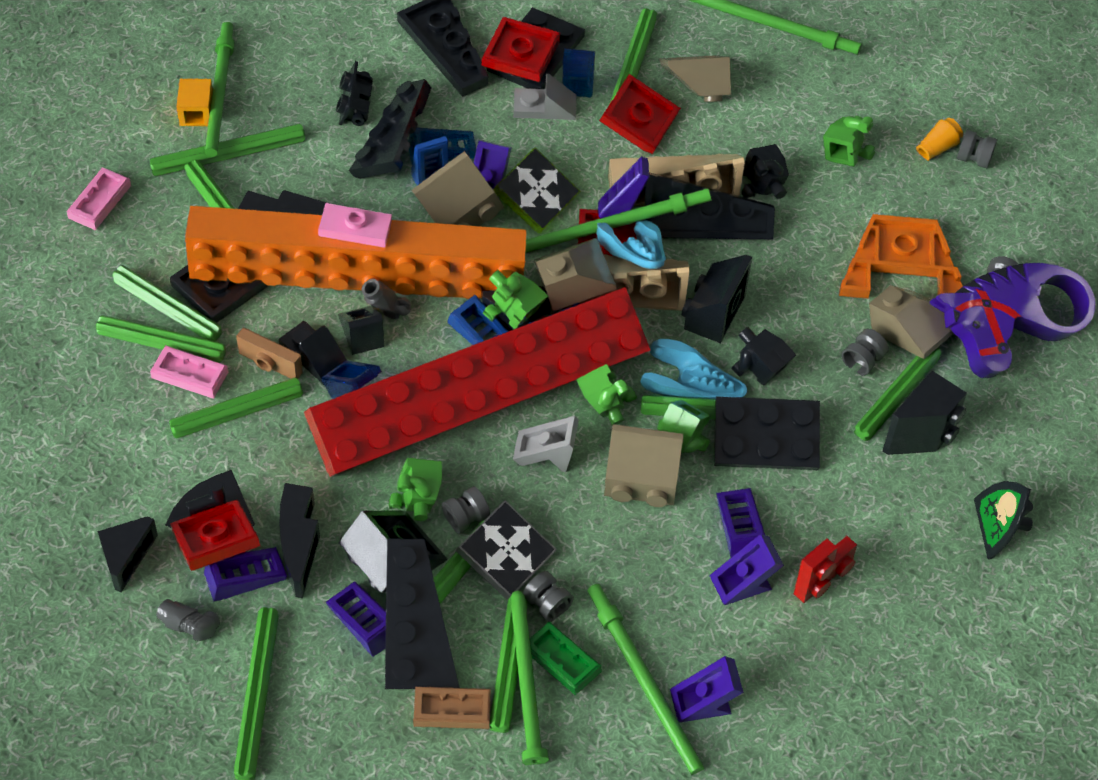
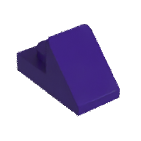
M478 140L474 165L500 200L503 190L498 185L507 177L506 171L512 147Z
M760 534L709 576L723 604L728 605L772 590L767 579L781 569L784 564L770 537Z
M727 656L722 657L670 689L679 723L732 714L728 701L744 693L735 659Z

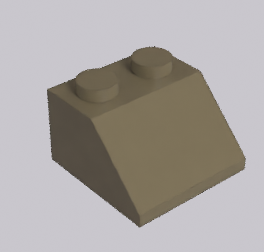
M465 151L412 189V192L435 223L480 226L484 222L493 219L499 211L505 208Z
M613 424L604 496H609L618 502L638 500L645 501L653 507L674 506L684 434Z

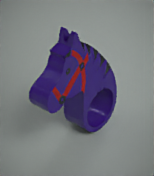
M1025 263L1004 267L972 280L955 293H941L936 298L930 300L932 306L944 313L945 328L951 329L962 340L970 369L980 378L994 377L1010 367L1012 352L1007 344V340L1011 337L1013 328L1045 341H1060L1084 329L1091 322L1095 313V297L1088 282L1072 270L1046 263ZM1041 285L1057 286L1069 296L1074 308V318L1071 326L1058 325L1045 315L1040 299L1037 298V296H1040Z

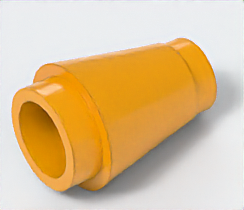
M941 119L916 147V150L923 158L929 161L959 145L960 139L963 137V130L954 119Z

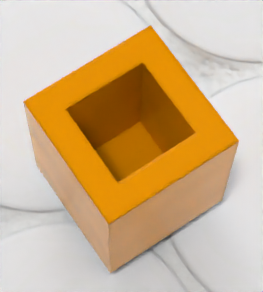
M180 79L176 106L180 126H208L213 92L211 79Z

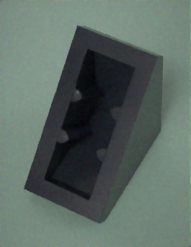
M367 306L338 314L352 355L384 347L383 319L381 313Z
M147 516L97 531L116 591H123L158 536L155 521L151 517Z

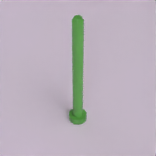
M514 591L511 594L510 601L527 747L521 753L522 763L524 765L545 764L549 761L548 750L542 748L525 595L521 591Z

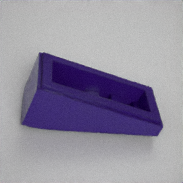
M641 156L598 201L599 218L632 210L649 179L648 158Z
M751 488L716 493L730 557H733L760 534L765 535ZM746 503L747 505L746 507L728 509L727 504ZM749 515L746 518L731 519L734 516ZM752 527V530L735 532V529Z
M277 547L243 552L207 565L204 569V575L213 602L286 580L287 577ZM267 559L271 571L265 572L261 561ZM253 564L256 574L250 575L247 565ZM239 568L241 576L235 577L233 570ZM222 573L225 574L226 579H222Z
M354 581L326 601L327 606L372 657L386 648V610L358 583ZM358 597L360 601L346 611L342 608L354 598ZM365 607L368 608L367 611L358 616L356 619L352 617L361 610H363ZM375 617L378 619L366 629L362 627Z

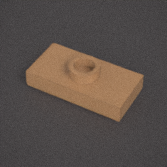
M242 328L236 335L239 354L253 360L262 370L268 372L274 370L291 379L299 378L303 373L301 355L246 328Z
M415 687L414 727L489 729L491 689Z

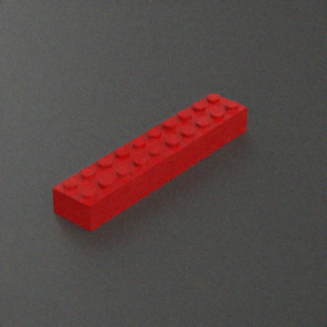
M624 287L308 408L304 411L325 468L331 477L575 381L605 364L611 367L646 353L651 349L627 289Z

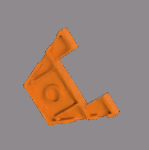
M873 214L859 243L854 258H852L847 274L842 280L839 296L869 299L871 272L937 277L938 295L941 293H955L963 287L960 281L962 276L958 267H954L950 257L951 250L938 220Z

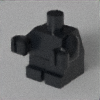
M773 144L750 149L745 157L746 160H744L743 176H747L751 184L744 185L741 191L742 196L749 198L755 197L756 194L769 195L773 193L776 199L783 198L787 194L783 185L789 173L785 157L778 146Z
M746 327L738 335L746 346L740 352V360L731 369L739 377L748 370L752 371L757 377V381L764 386L785 369L795 358L796 354L782 339L766 329L756 336L749 327Z

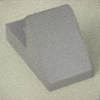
M546 74V89L515 88L513 118L576 120V94L553 76Z
M576 416L519 430L513 460L521 466L550 460L562 472H566L574 448L579 419Z

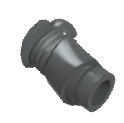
M369 279L363 284L362 294L366 303L382 310L386 317L398 319L400 315L406 316L411 311L409 299L396 296V292L383 282Z
M170 599L164 600L156 613L157 618L162 620L166 628L188 633L193 636L195 641H203L213 637L220 625V619L216 613L207 611L204 614H200L198 609L177 601L173 602Z

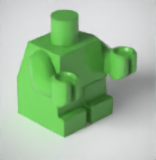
M847 116L832 123L823 135L825 159L853 167L858 162L857 155L871 160L875 154V147L872 145H866L864 148L861 147L864 141L863 133H868L871 130L873 119L868 116L864 118L860 116Z
M497 270L489 278L497 287L492 295L495 306L493 304L488 305L483 314L490 321H494L501 313L506 314L510 319L509 324L514 329H517L539 310L548 295L534 281L517 272L506 278Z
M605 364L576 380L588 402L602 417L608 416L613 426V424L618 425L624 421L620 412L621 409L625 408L623 401L631 402L637 399V395L634 389L628 386L624 380L620 379L614 382L617 376L614 370L608 364Z
M683 400L670 402L663 419H660L658 422L657 430L684 434L681 454L685 452L692 453L696 450L705 452L711 440L701 435L711 416Z
M407 458L397 481V490L404 493L391 494L389 509H401L402 506H405L406 511H414V520H427L428 513H430L437 499L442 482V461Z

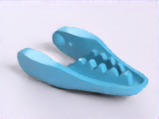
M647 220L636 222L634 232L637 239L629 237L623 244L607 223H597L598 241L611 255L628 260L646 269H659L664 266L666 257L661 232L654 223Z
M658 339L650 345V354L663 362L676 366L679 370V377L676 382L659 374L644 373L640 382L646 390L663 396L716 399V396L743 398L746 395L747 387L744 383L713 365L691 346L672 339Z

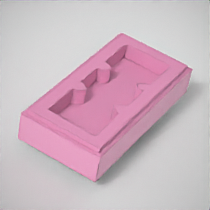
M102 167L67 210L68 219L96 230L131 187L130 178Z
M326 203L318 234L321 237L385 248L392 223V214Z
M166 345L150 371L153 379L213 399L229 373L227 365Z

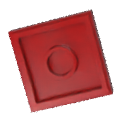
M503 17L482 57V66L540 82L560 42L561 33Z
M629 74L599 121L643 151L653 154L681 108Z
M238 499L170 523L172 533L191 571L260 546L258 535Z

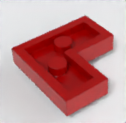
M848 536L844 537L836 545L826 538L802 559L793 594L803 603L812 596L815 598L821 597L830 587L831 579L837 574L840 577H844L853 568L857 544Z

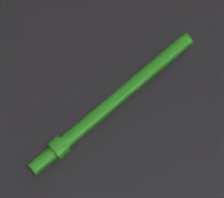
M689 0L822 43V47L834 50L838 48L856 55L861 50L862 43L840 37V33L829 29L827 32L728 0Z
M230 22L222 23L220 37L216 40L215 52L217 53V63L204 152L208 157H215L218 152L229 59L234 52L235 45L232 38L234 26Z
M703 189L683 195L682 192L669 196L670 199L526 239L525 253L596 234L597 223H607L613 229L670 212H674V215L686 212L688 207L712 201L709 189Z
M600 584L592 585L588 588L587 592L599 611L597 615L603 628L605 630L609 629L690 774L693 775L704 770L702 762L622 624L623 617L617 606L611 605Z

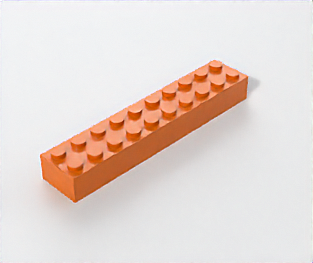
M190 206L185 234L189 279L227 281L228 278L234 283H252L255 280H262L263 283L270 286L287 285L302 288L316 287L362 291V286L367 280L376 279L402 295L416 294L470 299L474 295L482 298V291L497 289L489 280L497 270L506 278L514 272L524 276L527 230L392 220L386 247L384 248L319 236L318 229L322 215Z

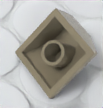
M715 55L660 58V65L695 95L704 96V102L723 101L722 95H731L730 57Z
M597 238L534 259L553 311L617 289Z
M890 285L869 303L872 330L881 334L885 340L923 359L954 334L951 329L945 328L944 313L930 304L931 299L914 291Z

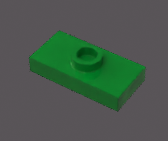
M551 622L544 625L530 638L532 659L575 696L602 672L601 665Z

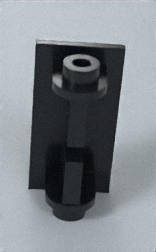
M355 61L349 72L345 71L340 80L339 89L344 91L339 97L336 106V112L340 113L339 125H342L345 119L352 121L356 126H362L368 120L369 99L371 97L373 79L368 72L357 71V61Z

